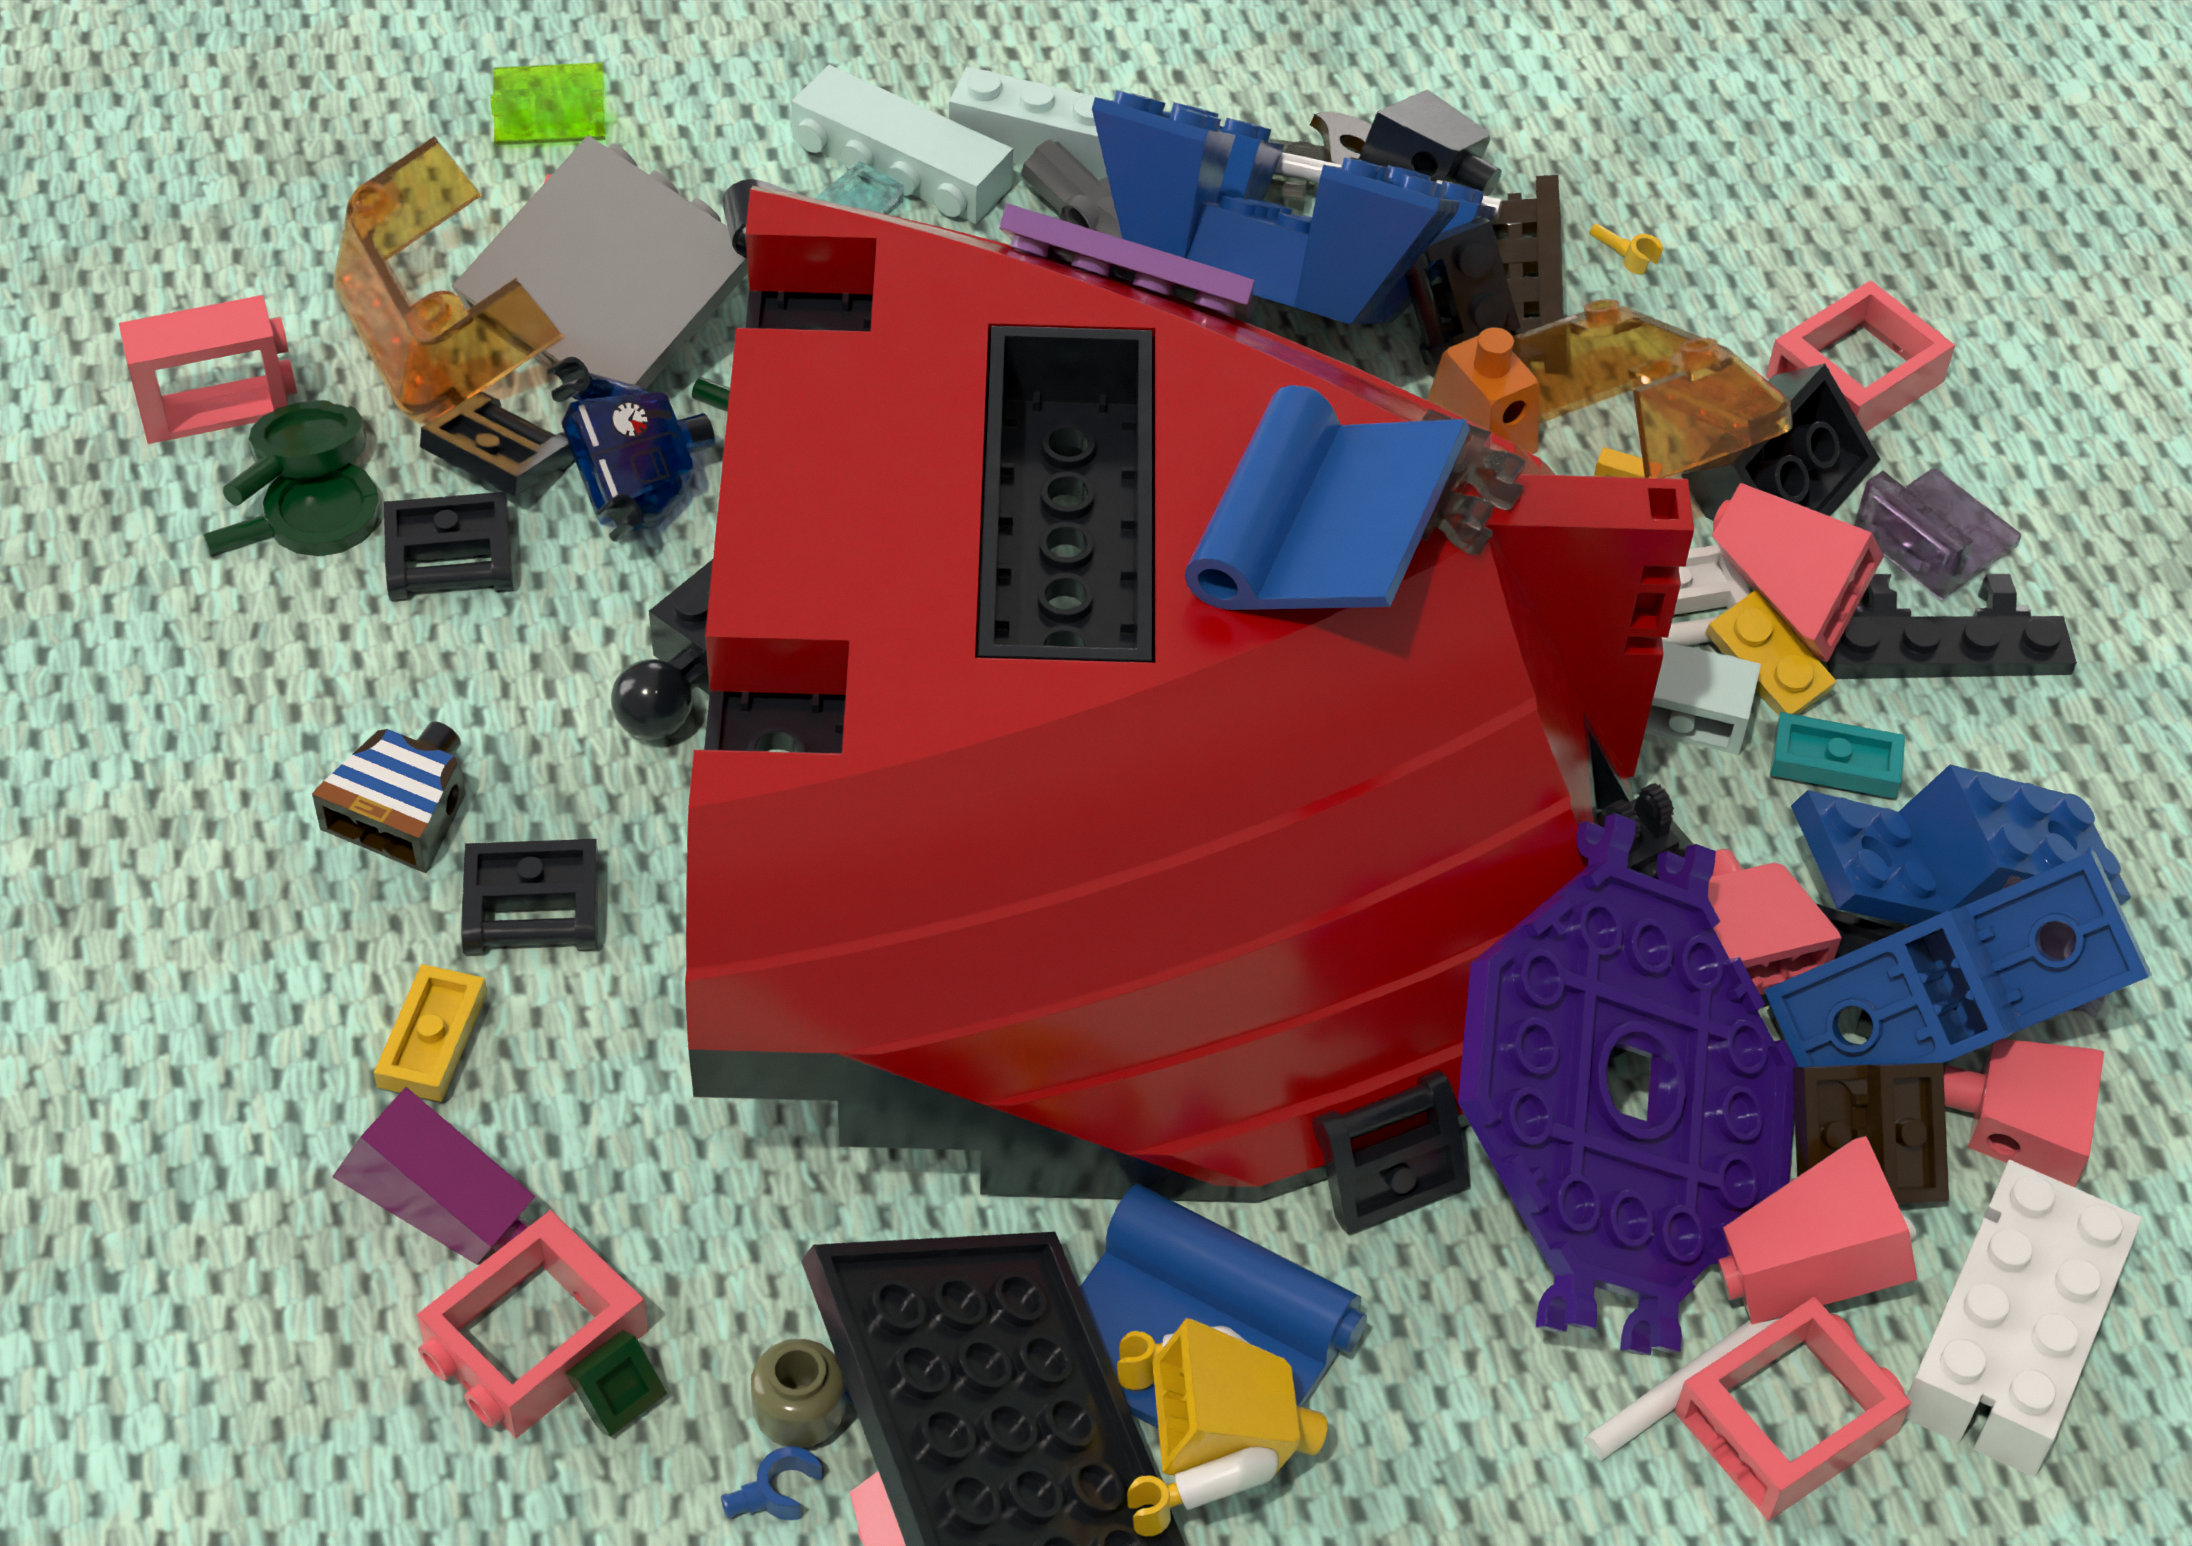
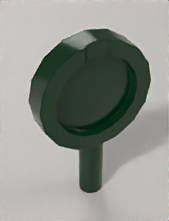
M316 400L284 406L261 417L252 426L249 435V443L255 463L223 487L224 497L231 504L239 506L278 476L289 478L318 476L338 470L351 463L365 450L367 438L362 416L352 406L346 407L326 400Z
M351 463L338 470L318 476L300 478L278 476L269 485L264 497L263 507L265 515L204 533L203 539L211 557L272 537L279 545L297 554L320 557L342 553L361 544L375 530L381 514L377 487L365 470Z

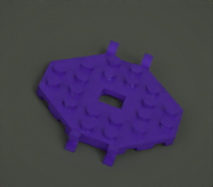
M1615 813L1606 816L1605 828L1588 821L1578 823L1577 847L1580 854L1588 858V866L1471 963L1458 1103L1554 1275V1284L1543 1293L1539 1301L1536 1328L1554 1333L1567 1332L1568 1325L1584 1330L1596 1329L1597 1303L1594 1298V1289L1599 1288L1638 1299V1308L1628 1316L1623 1325L1621 1351L1639 1355H1651V1350L1654 1348L1669 1353L1681 1352L1682 1340L1681 1326L1678 1322L1679 1303L1695 1288L1692 1281L1709 1265L1718 1264L1717 1259L1729 1255L1723 1227L1789 1183L1794 1114L1793 1067H1796L1797 1062L1784 1039L1773 1040L1758 1012L1765 1003L1741 958H1729L1713 929L1721 922L1708 899V887L1714 871L1716 851L1693 844L1686 846L1685 857L1668 851L1658 853L1657 876L1659 880L1628 869V855L1634 841L1636 821ZM1614 1046L1651 1058L1647 1121L1620 1113L1614 1106L1607 1083L1608 1060Z

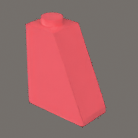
M1743 483L1739 484L1731 500H1726L1721 504L1713 522L1712 536L1726 560L1754 590H1757L1813 655L1827 663L1884 557L1872 532Z
M1867 1136L1850 1141L1723 1227L1729 1256L1717 1259L1722 1282L1729 1300L1742 1298L1752 1325L1783 1317L1814 1296L1822 1305H1827L1917 1280L1908 1226Z

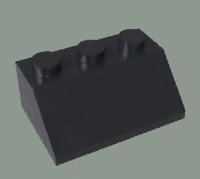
M1824 363L1773 375L1687 467L1681 476L1683 479H1688L1690 492L1705 517L1714 521L1721 504L1726 500L1732 499L1740 483L1831 516L1881 459Z

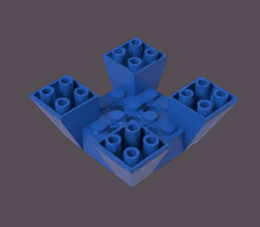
M1116 90L1114 100L1094 98L1092 113L1122 239L1254 279L1255 296L1350 325L1392 323L1412 304L1404 275L1435 238L1442 232L1477 218L1484 217L1491 221L1494 217L1496 207L1482 203L1485 192L1455 183L1443 181L1440 184L1430 181L1431 176L1401 167L1397 168L1388 165L1386 168L1344 157L1342 167L1323 165L1312 217L1292 214L1293 209L1263 201L1284 144L1269 140L1271 129L1231 118H1226L1223 127L1220 126L1221 119L1218 118V113L1173 102L1171 112L1164 111L1165 102ZM1437 261L1432 262L1427 267L1431 283L1440 274Z

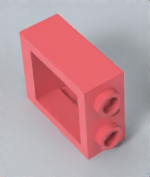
M1870 280L1775 339L1766 377L1770 379L1773 375L1825 363L1866 433L1943 383L1955 344ZM1859 326L1865 328L1906 360L1905 363L1866 388L1819 352Z
M263 295L118 323L127 366L148 444L256 423L268 413L288 406L287 395L297 394L290 359L278 360L277 354L289 352L281 317L269 319ZM256 350L261 352L265 371L264 376L163 396L161 394L156 370Z
M552 1210L545 1213L416 1314L423 1344L418 1347V1351L427 1367L441 1381L445 1382L451 1376H454L468 1390L464 1397L476 1417L489 1428L494 1427L500 1422L516 1439L575 1391L565 1374L568 1370L622 1330L635 1335L637 1340L648 1332L644 1298ZM542 1266L595 1318L516 1382L511 1384L459 1331Z
M1814 1296L1684 1381L1674 1413L1763 1516L1770 1521L1898 1434L1912 1402L1905 1396L1904 1389L1897 1377L1888 1369L1879 1367L1860 1347L1850 1326L1838 1315L1830 1314ZM1803 1342L1865 1412L1790 1462L1731 1396L1728 1390Z

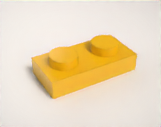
M1754 590L1710 622L1706 629V635L1724 655H1731L1739 659L1761 664L1755 691L1778 715L1780 712L1794 715L1800 714L1829 693L1837 682L1757 590Z
M425 964L420 965L374 1070L377 1088L400 1093L407 1087L418 1097L442 1102L488 992L484 977Z

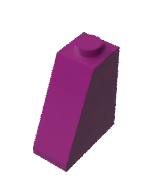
M407 1087L399 1093L361 1135L332 1176L342 1184L476 1265L491 1248L497 1252L528 1228L530 1224L520 1214L536 1197Z

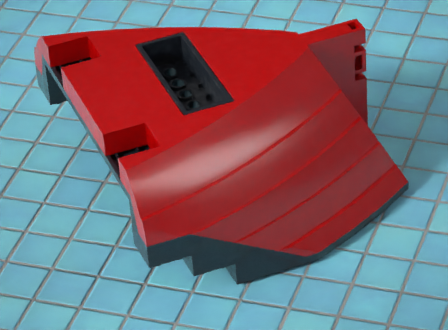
M752 186L749 194L746 224L749 283L745 328H736L705 634L710 687L704 750H694L688 804L685 1001L693 1097L837 1101L839 1147L981 1150L980 1194L1123 1198L1132 1186L1140 1184L1168 1199L1259 1201L1327 1178L1323 1153L1313 1131L1312 1121L1314 1117L1331 1110H1336L1339 1114H1343L1417 1085V1079L1420 1076L1436 1070L1442 1071L1451 1084L1460 1128L1470 1125L1458 1103L1471 963L1588 866V858L1581 855L1577 847L1578 823L1588 821L1598 825L1596 810H1603L1618 800L1623 799L1628 802L1633 800L1631 777L1635 775L1664 656L1662 638H1668L1681 587L1679 567L1686 566L1694 533L1688 479L1556 475L1539 457L1466 420L1470 428L1468 436L1390 607L1246 610L1216 608L1203 602L1193 594L1186 584L1184 574L1233 473L1276 391L1290 385L1315 389L1328 400L1341 425L1456 420L1464 418L1365 371L1272 332L1172 295L1166 296L1155 292H1148L1143 288L1132 285L1133 282L1112 275L1106 279L1075 269V267L1071 266V262L1051 257V260L1014 250V248L1005 243L935 225ZM1059 495H1073L1082 499L1083 502L1075 506H1061L1053 502L1052 499ZM1059 545H1071L1081 549L1082 553L1073 557H1061L1055 555L1050 550ZM1069 596L1079 600L1082 604L1073 609H1059L1052 606L1049 601L1056 597ZM779 749V750H785V751H788V752H768V751ZM1614 1046L1610 1052L1609 1060L1628 1050ZM1427 1111L1350 1140L1352 1153L1429 1124Z

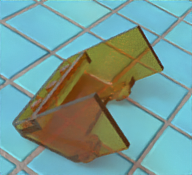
M435 136L366 183L360 185L351 195L346 208L333 277V287L395 404L410 420L420 424L431 422L476 393L485 390L564 337L559 328L517 278H514L470 309H467L461 299L450 291H436L423 297L413 305L410 302L388 259L482 196L478 188Z
M1601 299L1590 302L1584 306V312L1513 336L1515 355L1534 374L1540 386L1538 424L1627 391H1633L1645 478L1669 477L1784 434L1793 426L1790 399L1729 348L1718 344L1715 339L1700 337L1628 307L1620 306L1619 301L1615 299Z

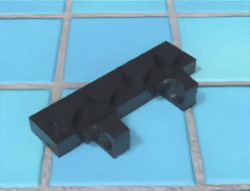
M1874 574L1860 600L1861 606H1857L1853 617H1851L1830 659L1826 663L1828 672L1835 679L2072 675L2077 664L2064 616H2031V610L2028 605H2016L2017 592L2010 574L1985 575L1978 597L1986 601L1987 607L1976 608L1973 616H1912L1910 608L1897 609V592L1889 588L1891 574Z

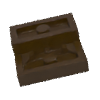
M1943 1063L1793 1067L1797 1177L1850 1141L1867 1136L1897 1204L1949 1201Z

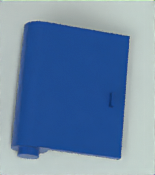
M1295 385L1280 388L1273 394L1186 567L1184 576L1187 586L1203 602L1216 608L1229 610L1390 607L1468 436L1470 428L1466 419L1341 425L1328 400L1315 389Z
M1140 1184L1132 1186L1119 1202L1107 1229L1106 1252L1079 1287L1117 1381V1362L1120 1360L1119 1343L1127 1333L1133 1331L1145 1332L1154 1339L1155 1344L1163 1343L1164 1335L1175 1333L1183 1321L1188 1318L1209 1327H1229L1251 1345L1284 1358L1292 1367L1296 1405L1300 1407L1304 1405L1338 1352L1342 1350L1350 1353L1353 1350L1367 1322V1315L1359 1311L1361 1306L1360 1295ZM1154 1383L1140 1390L1126 1389L1119 1384L1131 1414L1158 1428Z

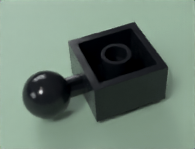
M713 559L649 610L653 656L659 660L646 659L629 665L620 673L613 685L611 707L614 717L626 732L637 738L659 740L674 734L685 724L690 715L692 690L697 686L710 695L705 634Z

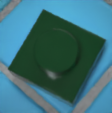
M624 1330L565 1373L593 1423L602 1433L610 1437L668 1394L636 1336Z

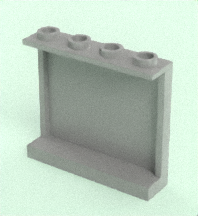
M587 135L456 280L452 287L471 316L547 368L566 357L573 356L580 359L588 369L590 381L608 387L609 395L606 399L591 398L610 411L624 401L639 403L645 410H649L641 394L748 274L747 258L737 254L732 247L728 227L721 223L718 214L708 204L698 198L689 202L679 195V191L674 184L661 173L654 170L648 175L639 169L635 160L620 146L611 143L607 148Z

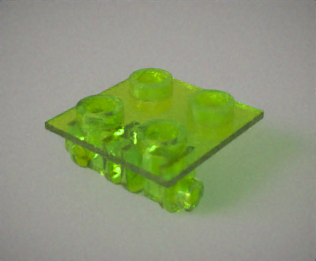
M603 62L493 67L494 95H490L492 117H494V145L583 141L587 135L595 140H606Z

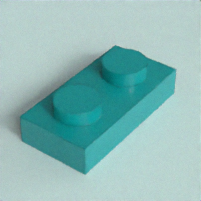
M1780 712L1775 728L1770 776L1896 799L1901 784L1905 735Z

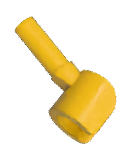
M1597 223L1591 227L1589 232L1591 236L1623 256L1625 267L1634 274H1644L1649 260L1655 265L1658 264L1663 252L1662 243L1653 235L1639 234L1629 241Z

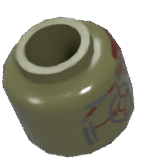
M787 1339L771 1346L758 1358L751 1374V1399L753 1416L761 1432L774 1443L787 1447L803 1448L811 1447L827 1440L839 1428L846 1412L845 1379L836 1355L825 1345L809 1339Z

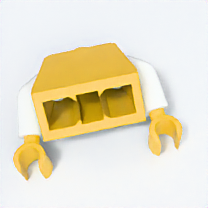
M1186 1318L1175 1333L1164 1335L1163 1343L1155 1344L1154 1339L1150 1335L1141 1331L1127 1333L1119 1343L1120 1360L1117 1362L1119 1384L1131 1390L1144 1389L1153 1383L1155 1385L1162 1472L1175 1476L1176 1482L1166 1485L1157 1477L1141 1476L1132 1482L1127 1493L1128 1507L1134 1509L1145 1504L1155 1505L1150 1508H1142L1133 1515L1136 1533L1142 1536H1154L1162 1533L1168 1527L1171 1520L1170 1508L1184 1503L1186 1509L1190 1510L1268 1483L1295 1451L1312 1456L1316 1455L1322 1448L1327 1434L1326 1415L1322 1412L1296 1405L1292 1367L1284 1358L1251 1345L1231 1328L1226 1326L1209 1327L1198 1321Z

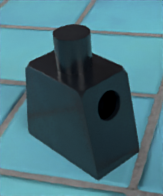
M1428 89L1377 111L1358 160L1386 168L1390 165L1431 176L1430 181L1433 182L1441 180L1485 192L1484 196H1489L1493 192L1502 173L1500 168L1483 159L1491 140L1489 132Z

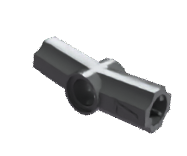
M1049 139L1036 147L1030 158L1024 162L1021 176L1059 212V219L1122 239L1108 177L1098 180L1058 141L1053 142Z

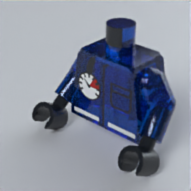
M573 356L566 357L546 369L547 373L558 376L563 385L551 391L553 400L563 402L571 397L578 400L570 403L561 421V425L599 523L601 525L612 521L616 523L617 528L609 533L610 539L613 542H617L629 532L653 529L660 526L684 498L685 484L694 471L690 454L715 446L714 430L708 416L705 413L677 420L670 400L665 393H648L644 387L588 372L585 364Z

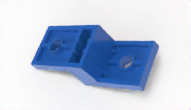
M1950 764L1899 812L1807 790L1791 805L1837 910L1913 926L1948 910L1965 906L2091 851L2096 852L2120 906L2131 898L2119 874L2121 867L2117 858L2105 847L2094 825L2095 816L2092 809L2082 798L2075 794H2066L2038 787L2031 783H2022L1995 776L1988 772H1979Z
M2091 851L1965 906L1943 912L1766 988L1764 992L1798 1067L1888 1063H1945L2006 1038L2024 1028L2152 976V973L2095 851ZM2048 922H2064L2073 929L2077 940L2076 947L2068 958L2063 960L2054 959L2042 950L2039 937L2042 928ZM1848 1006L1862 1008L1872 1019V1034L1863 1044L1851 1043L1840 1033L1838 1027L1839 1016Z

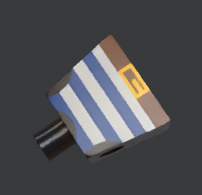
M436 721L430 722L417 740L389 729L376 731L312 793L320 830L418 871L427 873L466 795L461 763L454 756L461 746L458 734L449 726Z

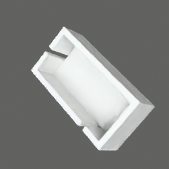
M2009 1160L1907 1394V1398L1912 1403L1905 1419L1960 1443L1980 1401L1993 1408L1973 1450L2035 1478L2056 1437L2143 1217Z

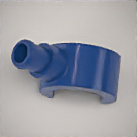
M789 1446L774 1450L761 1462L757 1472V1481L742 1485L741 1490L721 1495V1502L726 1517L732 1518L734 1515L746 1511L752 1514L765 1509L769 1514L779 1519H801L800 1503L788 1496L776 1493L770 1484L778 1474L788 1470L800 1471L808 1477L822 1480V1466L819 1460L810 1451L800 1447Z

